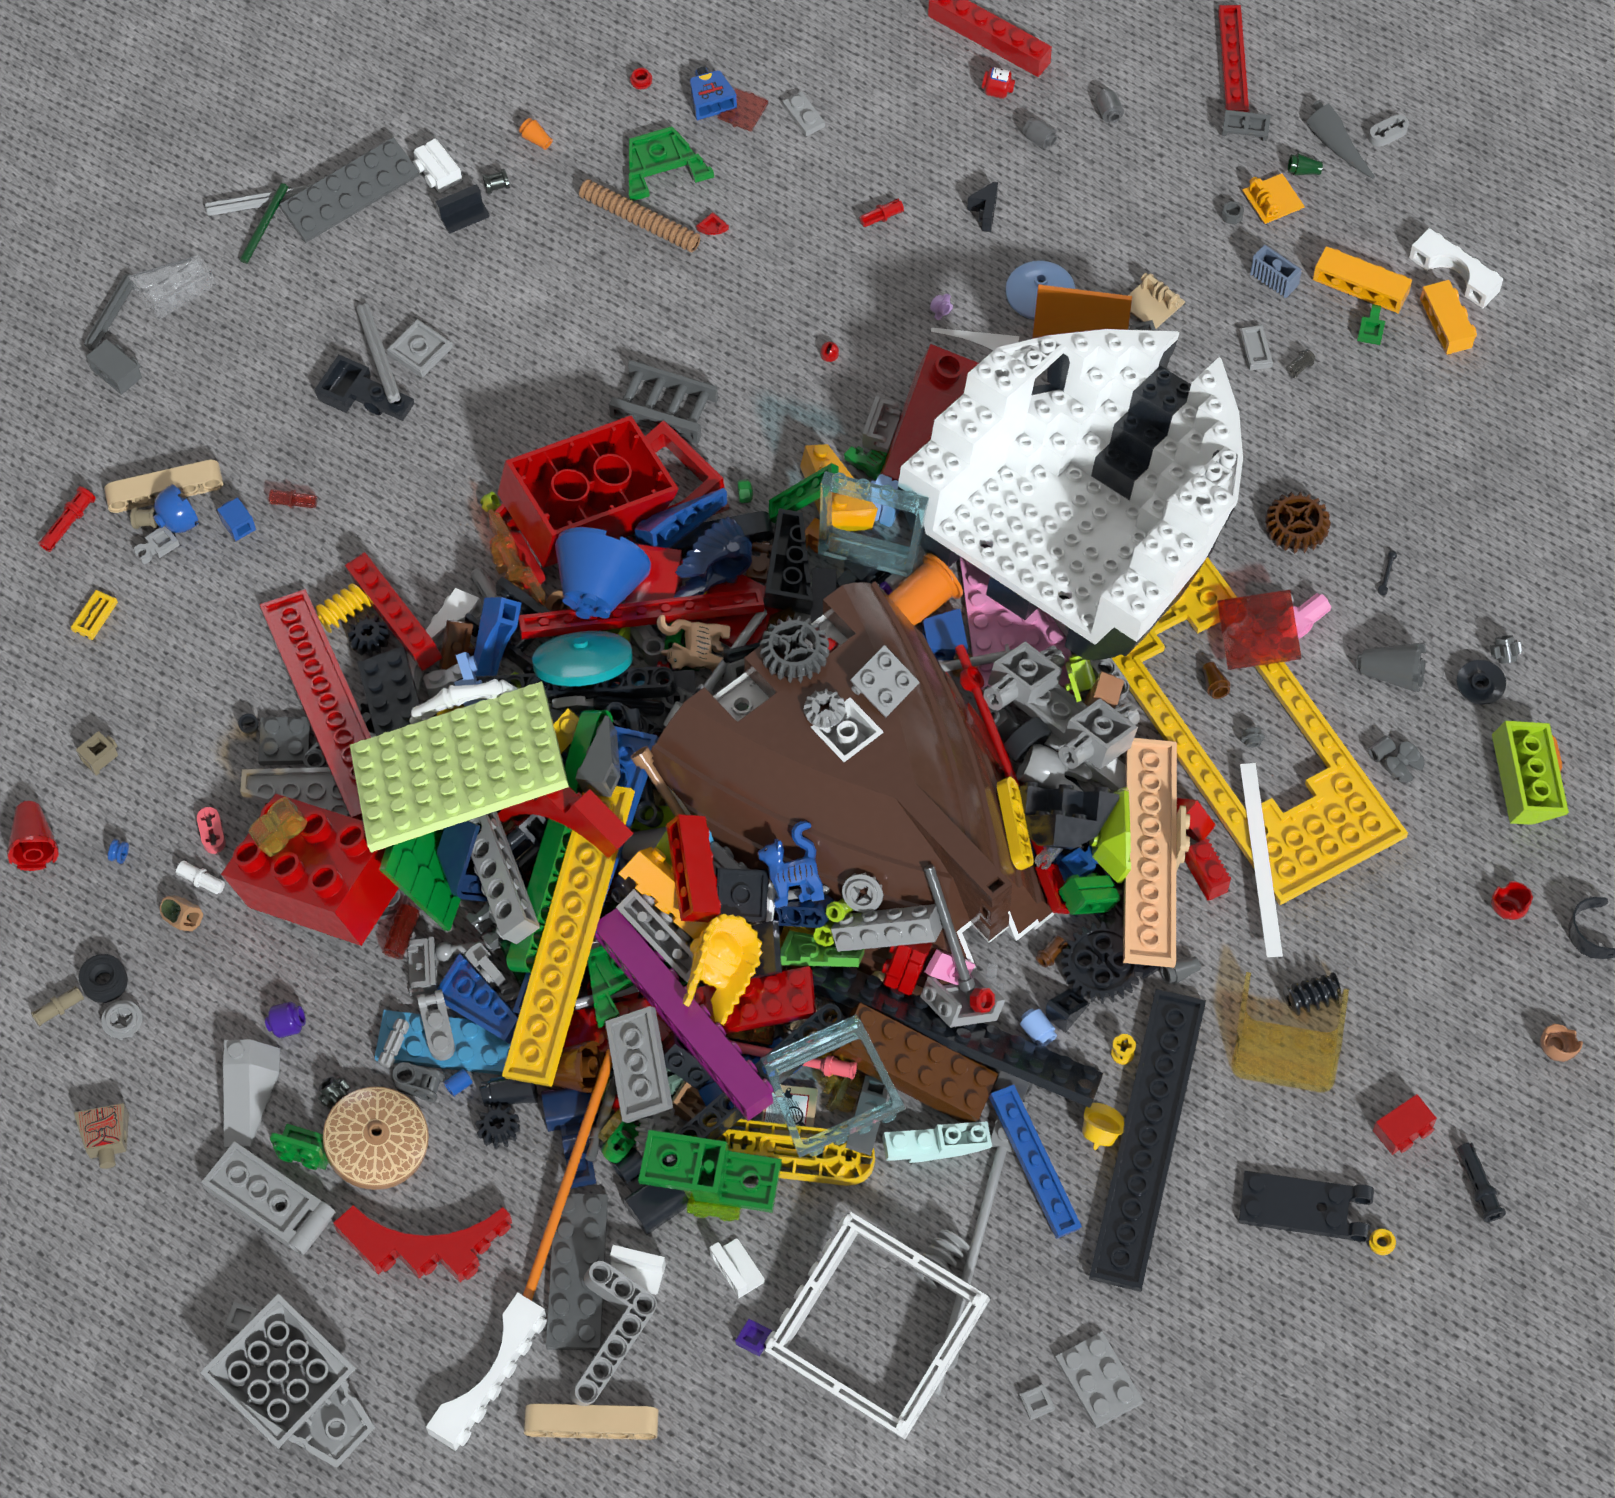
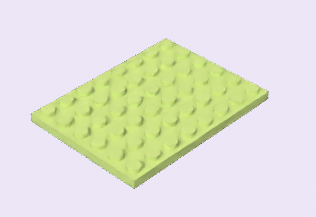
M542 681L504 693L501 696H497V698L482 700L478 703L350 745L366 840L370 852L569 787Z

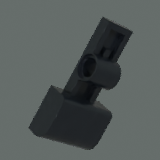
M339 354L315 388L316 396L321 402L345 413L348 412L354 401H358L375 415L380 416L382 413H385L403 421L415 404L414 398L400 392V400L398 402H388L383 385L370 380L369 367Z
M611 1132L605 1137L604 1143L608 1140V1138L612 1135L613 1132ZM603 1143L602 1145H600V1147H599V1149H600L601 1152H602L601 1149H602V1146L604 1145V1143ZM616 1143L613 1149L617 1151L621 1146ZM632 1147L620 1162H608L632 1193L623 1199L624 1206L644 1233L648 1235L690 1206V1201L683 1190L639 1184L638 1180L643 1157Z

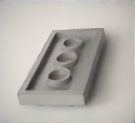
M649 1006L605 1021L622 1121L629 1123L672 1109L673 1105L656 1009Z

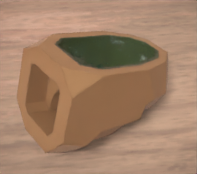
M175 895L163 898L160 904L162 918L179 930L193 931L200 926L203 913L198 905Z

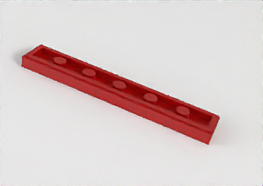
M1219 5L1218 15L1225 109L1249 113L1241 5Z

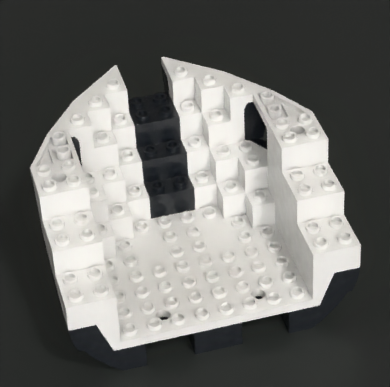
M1102 329L1047 335L997 347L968 373L964 394L934 420L931 440L901 466L897 491L899 507L904 512L907 522L924 552L937 556L948 568L962 557L990 575L986 595L1023 620H1026L1034 611L1040 608L1069 627L1065 647L1084 660L1108 659L1118 655L1126 657L1147 636L1159 619L1181 598L1201 569L1205 559L1213 552L1221 529L1227 524L1238 501L1243 463L1240 416L1222 359L1218 357L1192 384L1170 372L1166 368L1176 347L1179 336L1178 331ZM1047 368V382L1050 384L1033 387L1035 378Z

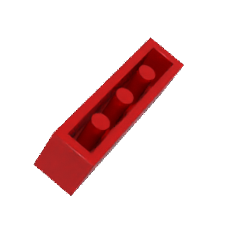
M678 814L666 824L680 920L708 923L721 913V902L718 899L717 877L714 874L713 852L710 848L706 816Z

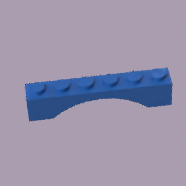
M502 597L484 598L474 653L478 670L474 671L476 676L497 675L506 645L518 625L521 608L520 602Z

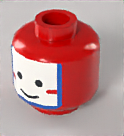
M992 67L989 71H985L981 88L984 89L987 96L1004 99L1008 93L1013 92L1015 80L1011 79L1012 74L1010 71Z

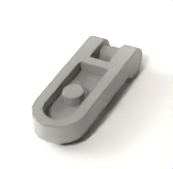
M440 989L434 991L435 994L426 996L419 994L417 995V1000L431 1056L436 1060L444 1061L453 1056L455 1043L443 992ZM433 1004L438 1005V1009L428 1011L427 1006Z

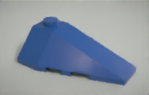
M724 488L653 514L647 520H642L635 528L636 542L640 545L671 548L727 504V491Z

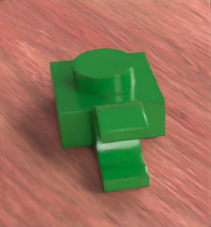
M1372 304L1370 317H1362L1357 341L1375 345L1381 344L1385 321L1379 320L1380 305Z

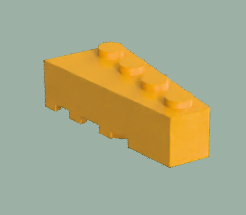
M828 444L805 445L800 464L805 478L830 463L839 466L838 488L814 501L826 532L872 530L878 508Z
M648 847L640 850L618 874L624 879L628 876L635 881V889L642 895L646 894L647 896L654 897V903L658 909L666 914L672 913L674 915L672 918L673 922L693 939L699 938L702 930L709 925V922L680 920L673 867L665 861V854L656 847L654 849Z

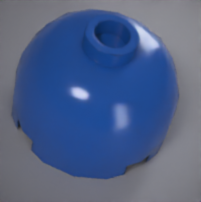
M171 484L157 495L154 502L156 515L153 518L160 528L165 526L171 532L184 533L199 524L197 522L198 517L188 500L178 496L181 491Z

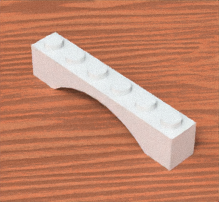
M457 588L453 590L451 595L446 597L444 605L433 616L431 624L426 629L438 650L443 646L447 620L465 622V615L467 613L478 618L482 614L483 609L480 598ZM408 653L407 656L419 697L420 682L425 670L421 671Z
M518 1292L502 1314L504 1327L502 1344L490 1371L469 1392L455 1400L441 1404L426 1426L429 1435L455 1451L459 1445L464 1446L470 1438V1429L474 1423H479L485 1416V1407L490 1399L494 1401L498 1397L502 1389L501 1383L505 1377L510 1378L517 1367L515 1362L520 1355H526L532 1345L530 1340L535 1333L539 1334L546 1325L545 1309Z

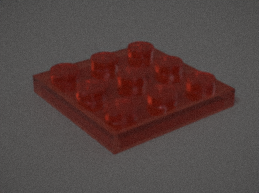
M1290 590L1217 600L1228 670L1301 659Z

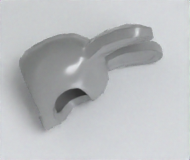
M1040 744L1030 747L1024 760L1015 772L1017 780L1021 784L1023 782H1036L1039 788L1058 789L1059 784L1073 785L1074 790L1077 791L1082 790L1066 779L1065 775L1088 782L1093 774L1089 766L1084 762L1074 769L1067 768L1059 759L1058 752Z

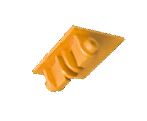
M1283 173L1264 181L1253 177L1249 181L1250 186L1242 189L1264 224L1305 207Z

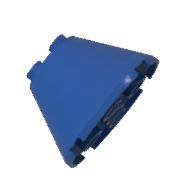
M576 527L561 532L556 540L555 548L563 592V603L575 610L576 616L582 619H589L590 616L609 618L610 613L650 573L651 561L640 547L622 536L620 540L606 536L607 531L596 528Z

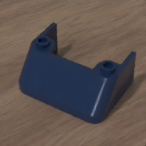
M467 820L444 828L437 856L451 893L464 900L488 902L487 897L481 890L482 883L480 878L474 871L475 864L473 860H470L480 825ZM525 839L512 851L514 859H517L531 846L530 839ZM535 863L526 872L517 864L526 891Z

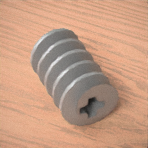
M941 1230L938 1235L939 1238L936 1237L932 1240L933 1246H927L926 1254L923 1253L921 1255L950 1272L946 1265L956 1266L957 1263L953 1256L960 1259L963 1258V1254L959 1249L962 1248L968 1251L970 1246L957 1234L948 1230ZM913 1268L917 1277L925 1285L932 1289H937L933 1279Z

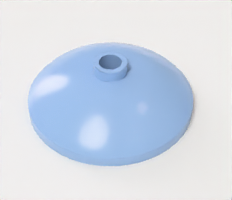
M1032 261L1019 266L1011 273L1006 283V297L1010 306L1017 313L1034 320L1038 284L1075 289V284L1070 274L1061 266L1048 261Z

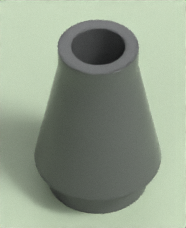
M1196 956L1176 959L1174 968L1160 967L1163 980L1167 984L1172 983L1174 985L1201 969L1200 962Z

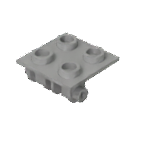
M885 645L850 679L853 683L852 691L857 695L863 693L885 718L920 683Z

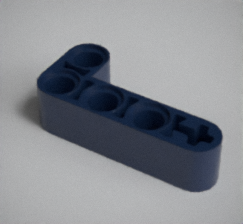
M824 895V900L818 901L807 900L800 902L799 899L789 900L787 906L774 908L773 921L779 922V926L820 928L829 920L826 915V908L834 900L828 895Z

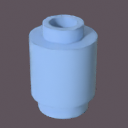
M1029 1009L1021 1016L1020 1026L1034 1044L1045 1047L1057 1037V1034L1054 1032L1055 1027L1041 1009Z

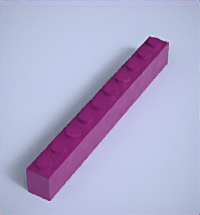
M617 908L598 921L594 938L602 945L650 1005L656 1009L660 1017L747 1121L772 1105V1092H774V1089L769 1081L765 1078L762 1080L757 1075L758 1070L751 1060L746 1061L741 1056V1049L734 1041L730 1042L725 1037L726 1032L718 1022L713 1023L707 1008L703 1004L698 1005L694 1000L695 996L689 1007L683 1004V998L687 993V986L683 987L679 982L680 978L673 968L668 969L664 965L663 957L656 949L653 951L648 946L649 942L640 932L637 933L633 928L634 926Z

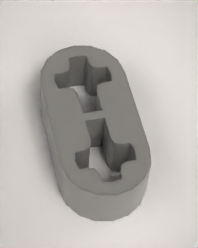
M1394 115L1373 125L1369 132L1370 143L1381 147L1403 137L1408 131V119L1402 115Z

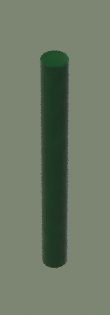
M280 183L239 259L241 262L248 264L289 188L286 184Z

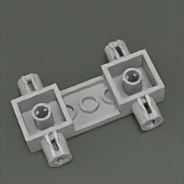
M1025 641L995 661L988 680V684L991 686L984 691L983 695L988 706L998 711L1013 702L1032 718L1040 717L1049 727L1051 733L1066 743L1059 749L1058 755L1062 764L1067 768L1074 769L1088 760L1100 770L1131 748L1138 729L1136 725L1140 720L1138 709L1129 702L1114 709L1101 698L1090 706L1085 705L1081 701L1077 702L1074 695L1058 684L1065 659L1062 654L1063 652L1058 650L1056 646H1050L1039 652Z

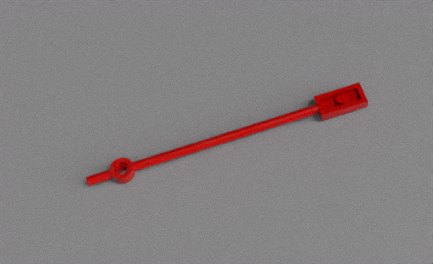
M958 645L955 647V650L963 668V671L960 673V683L965 690L973 693L1005 777H1012L1017 785L1020 786L988 704L983 697L984 694L981 688L984 686V678L979 670L972 666L965 646ZM1030 838L1040 865L1035 867L1038 881L1044 889L1049 908L1053 913L1069 914L1066 902L1063 901L1059 893L1060 888L1065 882L1058 865L1051 864L1045 848L1038 846Z

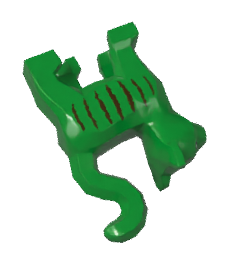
M851 446L844 453V459L855 468L864 471L868 478L876 481L882 472L888 453L871 449L866 455L863 453L862 447L854 448Z

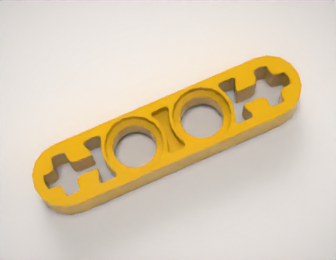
M1008 777L997 782V791L1011 860L1018 870H1023L1032 866L1034 859L1020 790L1016 781L1012 777Z

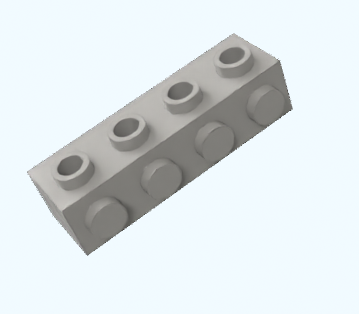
M633 889L616 908L671 967L688 982L693 960V953L690 951L692 943L690 939L692 937L672 922L673 916L671 914H666L655 906L654 897L647 896L646 894L642 895L637 889Z
M936 904L868 911L866 913H848L842 921L834 923L831 931L837 952L935 942L943 925Z

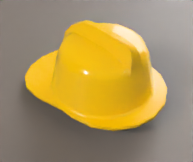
M1092 1103L1090 1108L1085 1107L1082 1128L1083 1136L1093 1143V1150H1097L1099 1146H1112L1118 1136L1123 1133L1125 1123L1123 1116L1114 1108L1102 1103Z

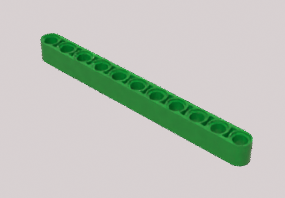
M585 710L579 717L564 767L568 786L576 794L580 793L582 795L583 793L575 778L578 768L581 767L586 757L587 749L591 746L596 736L597 728L601 725L605 716H609L613 723V717L609 711ZM548 819L527 889V894L540 928L518 944L511 942L506 961L508 968L514 972H532L572 829L552 819Z

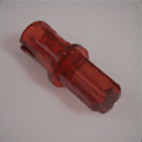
M271 489L269 492V504L285 505L291 509L294 506L316 508L318 500L316 495L296 493V490L280 491Z

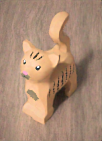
M665 615L658 617L657 626L663 634L668 636L675 635L680 629L685 630L686 648L673 643L672 648L661 651V654L667 656L672 669L680 671L685 666L695 670L709 668L713 673L723 657L712 654L711 649L714 652L723 651L724 647L721 646L719 638L720 636L724 639L729 638L730 626L700 622L691 623L685 619H677L671 626H667Z

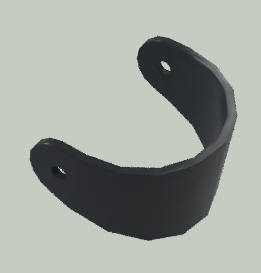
M1606 897L1586 898L1578 903L1568 925L1569 937L1573 946L1581 954L1590 958H1614L1615 948L1597 946L1588 941L1579 932L1575 916L1583 910L1607 905L1608 898Z

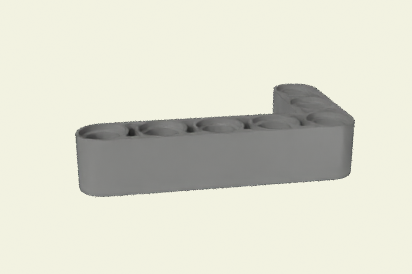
M604 1261L594 1262L584 1275V1283L591 1291L623 1313L570 1392L572 1405L588 1406L598 1398L657 1307V1301L650 1292ZM593 1271L601 1272L604 1281L596 1280L593 1277ZM615 1286L622 1287L626 1292V1296L621 1297L617 1295ZM638 1301L644 1302L647 1305V1312H642L638 1309ZM622 1324H630L633 1328V1334L626 1333L622 1328ZM608 1345L616 1346L619 1350V1355H611L608 1351ZM593 1367L602 1368L604 1378L597 1377L593 1372ZM586 1389L590 1394V1399H582L579 1396L578 1390Z

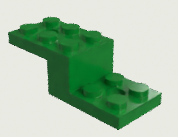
M648 1130L638 1181L639 1184L690 1191L695 1201L773 1213L782 1159L729 1151L728 1144L725 1141ZM675 1155L678 1160L674 1166L667 1167L663 1164L664 1157ZM748 1176H755L759 1182L755 1187L748 1188L744 1185V1180Z

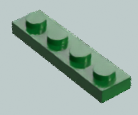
M830 463L769 500L771 522L776 523L779 508L798 511L838 488L839 466Z

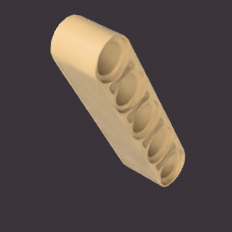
M206 460L108 483L104 487L108 510L112 513H119L136 507L141 508L154 505L157 495L171 484L181 491L178 496L182 498L219 490L223 486L219 463L215 460Z
M526 1405L524 1434L530 1437L652 1440L657 1438L659 1410L648 1406Z

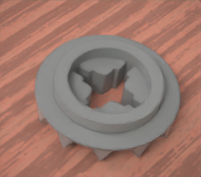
M827 689L820 692L815 690L810 697L807 696L804 705L805 717L814 726L820 728L833 727L845 715L844 699L837 692L833 693ZM830 702V710L825 709L823 712L821 711V713L819 714L820 704L825 705L826 703Z
M866 872L863 874H853L845 881L842 889L843 898L847 905L853 910L862 913L877 909L884 896L882 885H879L876 877H870L866 875ZM867 886V894L861 896L859 899L858 896L860 895V889H863L864 887L866 888Z
M127 1000L117 1001L109 1005L101 1018L104 1032L111 1038H118L121 1041L123 1038H132L134 1033L140 1031L143 1021L140 1008L135 1003ZM119 1013L125 1019L128 1018L126 1020L127 1027L122 1026L121 1023L117 1024L119 1023Z

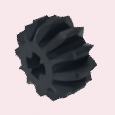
M366 614L365 620L357 618L356 624H350L348 640L351 642V648L354 651L358 650V654L361 656L367 652L371 657L373 651L381 654V647H387V639H389L390 634L384 621L380 622L377 616L370 620V617Z
M499 1103L497 1109L493 1110L492 1106L489 1105L487 1107L488 1113L480 1112L479 1117L481 1120L476 1121V1128L479 1129L477 1136L480 1139L484 1138L483 1142L486 1146L493 1142L496 1150L499 1147V1143L502 1142L505 1147H508V1139L516 1141L517 1135L515 1133L520 1132L521 1128L517 1123L519 1117L517 1114H512L513 1110L510 1106L503 1110L502 1104ZM499 1123L501 1128L497 1129L494 1125Z

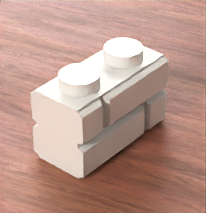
M433 139L427 142L425 146L422 145L414 150L415 160L413 164L419 173L423 172L426 175L425 180L430 188L435 187L441 193L462 181L460 168L437 139Z

